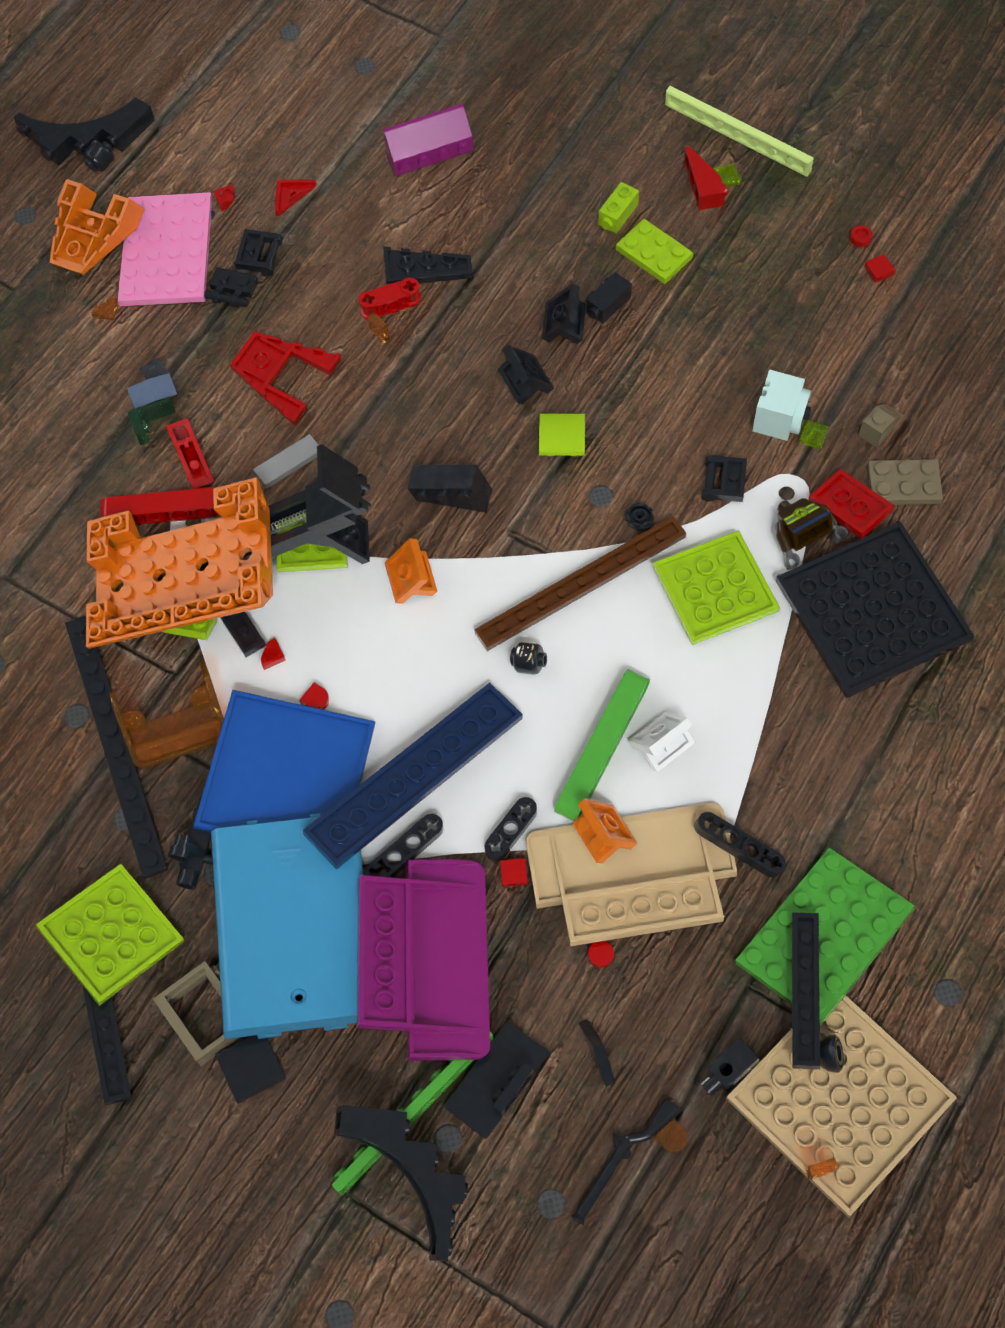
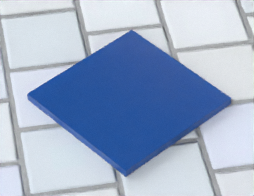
M232 689L195 819L194 829L211 832L217 828L247 825V821L257 820L259 824L310 818V814L320 813V816L361 785L376 721Z

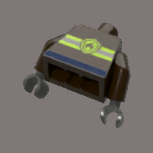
M802 498L793 504L784 500L778 505V522L775 524L776 538L782 553L785 552L786 554L784 566L788 570L791 568L789 559L794 560L796 566L800 562V557L793 553L791 549L798 551L832 531L831 540L838 544L841 541V537L838 534L843 539L848 534V530L845 527L837 525V519L826 505L813 503L806 498Z

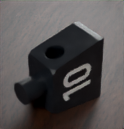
M739 1038L708 1067L712 1074L701 1085L710 1096L714 1095L723 1086L729 1091L759 1064V1059L743 1040ZM725 1067H731L733 1069V1072L729 1076H723L721 1074V1071Z

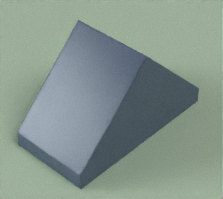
M169 373L146 379L127 388L135 410L177 395Z

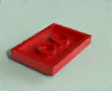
M842 469L838 470L809 496V501L826 505L838 523L861 539L894 511L892 503Z

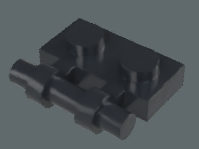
M216 267L209 284L211 290L214 291L206 290L204 296L206 299H211L214 303L220 304L225 302L237 308L239 306L247 307L248 299L243 298V296L252 298L258 278L256 275Z

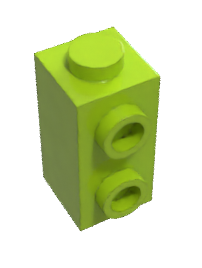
M620 182L599 210L598 225L602 226L605 230H610L617 234L638 206L639 190Z

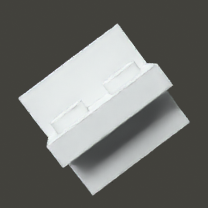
M666 711L628 740L634 749L640 750L653 771L659 772L695 743L688 732V729L692 727L688 718Z

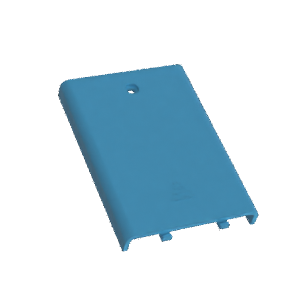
M320 813L310 814V818L259 824L257 820L247 821V825L223 827L211 831L223 1032L225 1039L255 1035L258 1036V1039L282 1036V1032L320 1027H324V1031L348 1028V1024L357 1023L358 879L360 875H364L361 850L336 870L303 835V830L318 819ZM297 995H302L303 999L301 1001H296L295 997Z

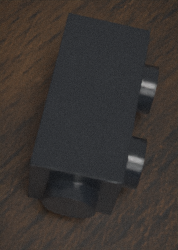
M616 272L609 278H605L601 286L596 291H592L586 299V312L592 319L604 324L631 298L632 283Z

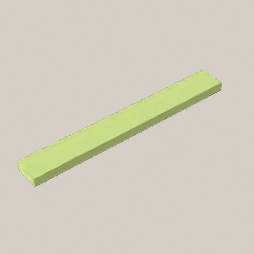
M669 86L666 90V106L808 177L811 173L813 157L672 86Z

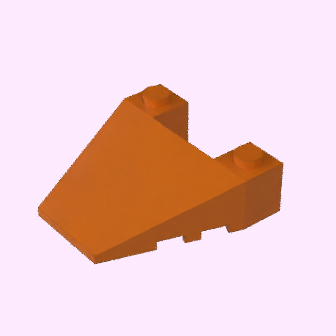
M66 179L58 198L57 205L60 207L59 217L55 218L57 231L56 236L52 240L49 263L84 275L137 229L145 209L129 198L114 194L105 215L90 211L97 194L81 183Z

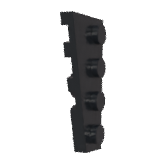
M383 246L386 284H392L406 278H414L419 283L473 278L471 255L453 253L437 255L432 254L431 251L424 250L422 253L410 252V249L401 248V251L391 250V247Z

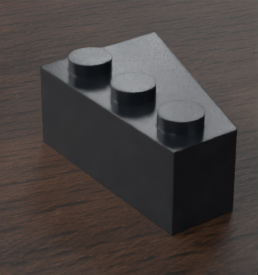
M414 465L407 488L416 501L487 513L493 490L477 465Z

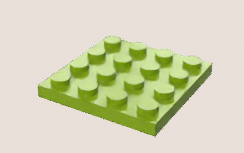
M739 530L653 563V569L692 645L775 614L780 610L778 602Z
M122 864L115 867L36 924L39 932L99 1006L184 942V938Z

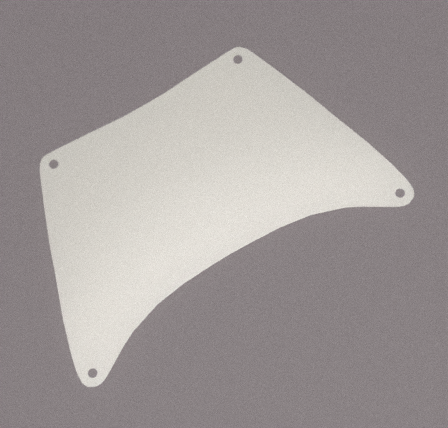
M779 474L767 479L744 493L743 502L731 501L697 521L682 525L686 532V538L488 652L476 636L474 629L625 543L587 550L535 555L428 559L438 592L433 596L413 594L404 604L395 603L385 567V562L389 558L370 557V562L362 565L348 556V568L278 573L276 557H273V596L264 607L245 612L266 644L273 638H276L286 660L264 670L261 664V656L265 647L245 658L220 618H217V624L207 640L198 639L223 718H225L232 689L300 704L299 700L315 682L324 688L329 696V704L324 710L376 721L361 784L488 683H491L523 714L521 721L361 849L362 865L373 862L428 814H436L442 819L443 833L415 859L485 852L484 845L486 840L513 805L523 797H528L535 801L537 815L510 851L527 850L526 838L533 831L573 825L574 821L554 812L556 803L627 669L650 678V683L590 800L613 804L620 817L705 803H716L724 810L726 821L734 825L770 704L792 612V607L775 580L777 576L801 566L805 547L798 551L791 549L793 553L800 557V562L796 566L795 561L789 559L791 568L790 570L786 569L784 566L786 554L781 551L775 530V524L778 522L777 508L784 501L779 496V490L782 487L792 488L795 495L791 500L787 501L793 504L802 498L809 500V487L805 480L791 474ZM222 517L201 519V523L219 519ZM186 520L171 522L170 531L187 527L185 524ZM739 530L778 602L780 610L775 614L692 645L653 569V563ZM521 642L540 644L543 647L544 653H547L546 667H542L541 671L535 675L518 673L514 666L510 664V654L513 647H516ZM665 711L688 718L692 725L688 732L695 743L659 772L653 771L640 750L634 749L628 741ZM521 806V815L518 819L522 824L524 822L521 821V817L525 812L531 813L530 806L526 808ZM427 823V831L429 829H433L434 831L437 830V823ZM509 823L504 827V832L508 835H514L518 831L517 825ZM419 830V832L423 835L424 839L426 840L427 838L425 833L427 831L422 833V831ZM500 834L498 836H500L501 841L497 846L491 845L492 852L501 851L500 845L504 839ZM411 837L407 840L406 845L411 849H415L420 845L421 841L417 837ZM394 853L388 857L387 862L401 861L402 857Z

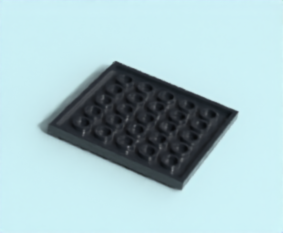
M901 521L777 576L775 580L846 698L973 641L975 637Z

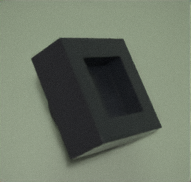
M159 358L140 368L146 379L168 374Z

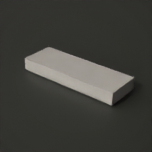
M309 434L254 468V474L267 489L317 458L318 444Z

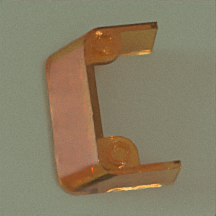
M204 661L199 662L206 684L198 686L192 691L191 701L193 707L146 722L145 716L140 710L129 709L122 712L115 692H109L113 710L132 761L137 767L148 768L217 744L224 718Z

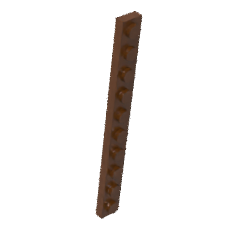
M672 516L474 629L475 634L488 652L686 538V532L675 517Z

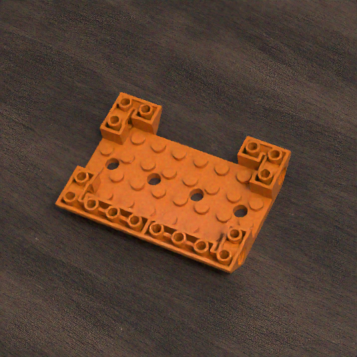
M257 477L213 488L214 510L222 517L219 519L140 538L129 510L87 521V563L96 569V602L86 604V647L88 649L265 606L273 596L270 510ZM252 551V555L247 560H243L244 555ZM208 562L205 570L200 571L202 564ZM162 573H166L163 579L158 582V577ZM123 583V587L116 592V587Z

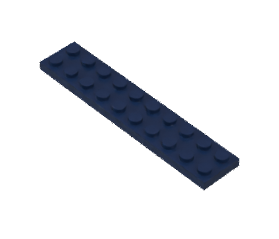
M488 683L303 830V835L337 870L521 721L523 714L491 683Z

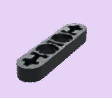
M704 812L695 821L694 827L697 834L764 875L776 877L785 869L786 861L780 853L711 812ZM705 821L710 823L708 829L704 827ZM718 827L721 828L720 832L716 835L715 832ZM723 833L732 834L735 838V843H727L723 838ZM745 846L755 848L757 856H749L745 851ZM764 854L765 857L763 858V861H759L761 856ZM772 860L776 862L774 869L770 867Z
M436 814L424 816L365 868L364 875L371 876L370 873L374 871L375 873L380 872V877L393 878L406 867L408 860H414L441 836L444 829L442 819ZM427 823H437V830L434 831L433 829H429L427 831ZM419 830H421L422 833L427 831L425 833L427 838L426 840L424 839L423 835L419 832ZM411 837H417L421 841L420 845L415 849H411L406 845L407 840ZM396 853L402 857L401 862L397 865H390L387 862L391 854ZM382 862L384 863L386 869L389 870L388 873L386 872L385 869H384L383 871H381V870H382V865H381Z

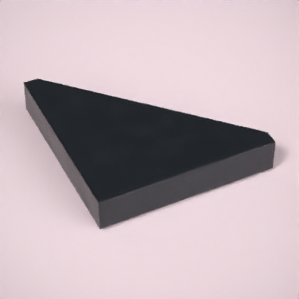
M586 1019L579 1022V1026L605 1086L614 1084L615 1079L602 1041L590 1021Z

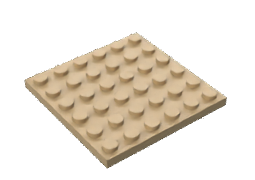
M845 995L820 1026V1040L835 1034L842 1043L844 1065L840 1073L829 1072L821 1066L820 1070L792 1069L791 1029L726 1097V1100L849 1218L957 1097Z

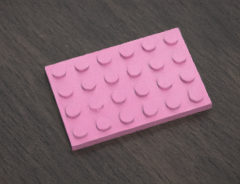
M211 192L128 197L145 210L137 229L123 241L118 294L119 305L135 306L205 302L204 294L207 284L213 199Z

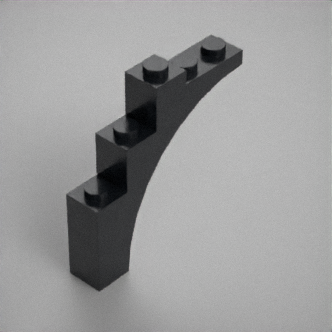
M136 97L109 115L82 123H47L32 119L20 112L14 116L17 131L22 136L29 137L36 145L40 146L41 154L46 160H51L58 165L74 150L82 155L84 150L94 140L101 143L106 141L112 148L115 147L123 152L155 121L151 106Z
M348 1105L337 1107L334 1136L353 1139L374 1148L391 1160L406 1176L419 1198L426 1217L429 1233V1261H448V1256H451L453 1250L450 1230L455 1223V1211L452 1210V1205L463 1204L464 1199L467 1197L468 1184L465 1182V1175L434 1172V1168L437 1167L439 1161V1152L436 1151V1144L405 1140V1136H408L410 1129L407 1112Z

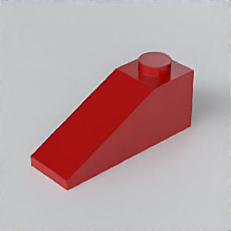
M689 146L685 147L684 164L698 210L724 206V199L728 195L726 184L722 183L720 175Z
M188 418L166 426L192 489H198L213 483V477Z

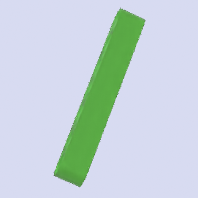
M626 670L556 803L555 813L572 821H575L583 814L578 804L584 798L591 799L649 686L650 678L632 670Z

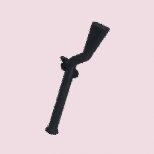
M663 1099L644 1131L630 1133L624 1137L618 1136L613 1132L615 1151L576 1213L570 1217L584 1226L586 1216L621 1160L631 1157L629 1149L631 1144L650 1140L675 1118L682 1109L669 1100Z

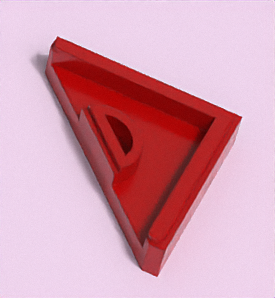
M277 180L275 215L280 216L316 188V180Z

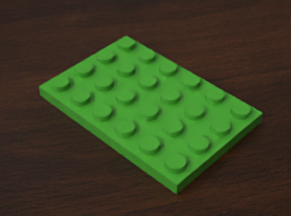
M828 848L735 960L736 965L792 1005V912L819 913L821 1026L913 912L915 905L831 848Z

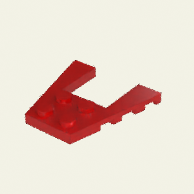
M253 332L231 362L230 367L287 420L295 425L307 409L306 404L271 386L292 356L330 375L340 362L341 354H331L324 352V349L316 347L311 349L303 347L301 343H288L281 341V338Z

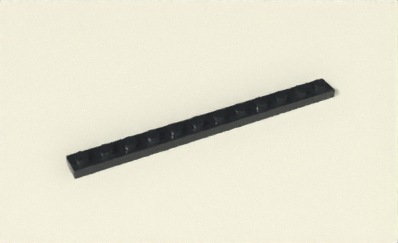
M86 616L65 622L144 879L169 871L99 647L89 649L86 647Z

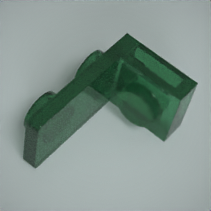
M171 398L160 399L155 403L127 412L140 446L149 443L146 434L150 432L146 423L175 413Z

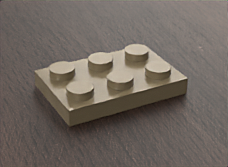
M938 459L876 460L868 462L870 489L893 505L942 503L943 495Z

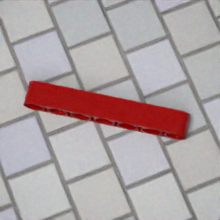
M217 487L106 497L100 501V518L128 510L131 512L136 525L221 517L214 510L213 488Z

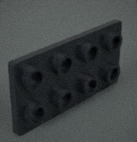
M506 1022L491 1042L488 1054L478 1059L445 1103V1109L481 1137L487 1139L548 1057L549 1052L510 1022Z

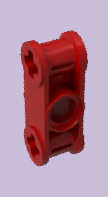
M406 278L402 281L363 292L359 296L362 317L366 320H374L378 317L418 305L421 301L419 282L414 278Z

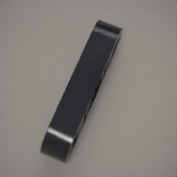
M528 797L520 798L486 840L484 845L485 854L490 860L500 861L504 859L535 819L537 805L533 799ZM521 806L524 808L530 806L531 813H524L521 817V821L524 822L522 824L518 819L521 815ZM513 823L517 825V833L514 835L506 834L504 827L507 824ZM500 834L504 839L500 845L501 852L495 851L492 853L491 845H498L501 841L500 836H498Z

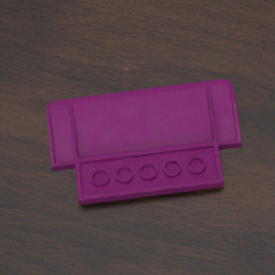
M455 859L408 860L406 863V879L360 875L358 879L357 1028L407 1031V1061L477 1060L485 1057L490 1050L485 871L478 862Z

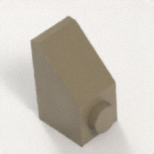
M887 404L878 405L863 420L859 436L878 448L902 421L904 415Z

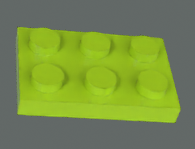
M646 219L639 222L616 244V250L664 284L693 258L691 250Z

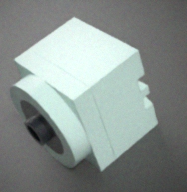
M769 370L765 382L766 386L763 387L762 396H760L752 431L788 441L790 433L799 435L803 421H808L812 408L808 406L812 390L803 388L805 379Z

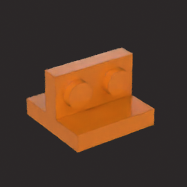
M409 538L385 562L395 603L404 604L413 594L433 596L438 592L426 551H420L417 539Z
M585 798L578 804L583 814L572 824L596 863L602 864L619 848L631 850L637 844L613 804Z

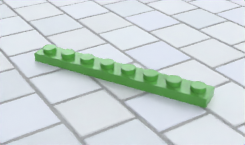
M490 1032V1044H491V1042L494 1040V1038H493V1034ZM449 1060L450 1064L444 1070L440 1068L430 1078L431 1083L425 1089L420 1088L411 1097L413 1102L406 1109L402 1107L398 1110L407 1112L410 1126L474 1060ZM370 1146L367 1149L362 1147L354 1155V1162L347 1169L343 1167L333 1177L335 1181L332 1187L343 1196L382 1154Z

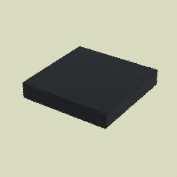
M257 1035L251 1036L215 1055L237 1104L286 1079L267 1038L258 1039Z

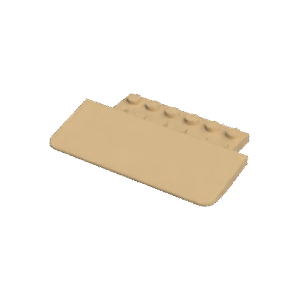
M705 803L621 817L637 844L631 850L619 848L602 864L596 863L573 825L531 832L526 838V848L537 909L563 905L570 946L723 922L724 915L715 880L737 876L735 858L697 834L694 824L697 818L704 812H711L726 821L724 810L716 803ZM705 821L704 827L708 829L710 823ZM718 827L715 832L716 835L720 832L721 828ZM723 833L724 840L727 843H731L730 834Z

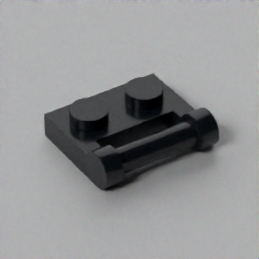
M245 229L234 263L235 268L261 272L267 276L272 275L274 260L278 247L282 245L283 237L277 233ZM265 242L270 243L265 262H260Z
M707 456L705 458V466L707 467L705 489L702 490L701 498L708 502L713 500L743 502L747 458ZM717 467H723L721 489H714Z

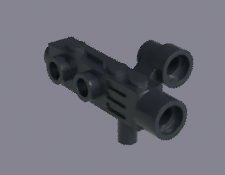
M202 797L199 799L197 808L194 809V819L190 824L188 834H177L174 845L170 846L168 853L169 858L179 861L180 871L176 885L189 890L196 889L204 863L213 865L212 855L207 854L211 832L194 829Z

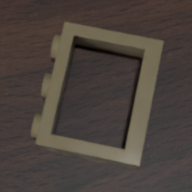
M205 961L153 998L156 1005L200 1066H203L215 1057L216 1054L240 1038L225 1039L223 1034L202 1050L171 1006L207 978L221 996L220 972L215 965L210 968Z

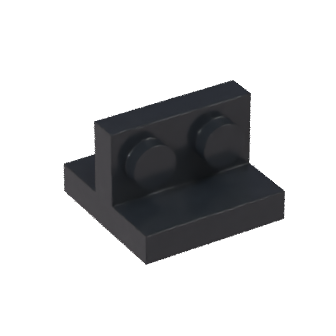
M571 284L546 302L543 340L550 342L560 335L576 344L583 341L586 304L579 300V286Z
M510 345L503 350L508 360L498 371L517 403L523 405L538 390L549 394L554 389L535 355Z

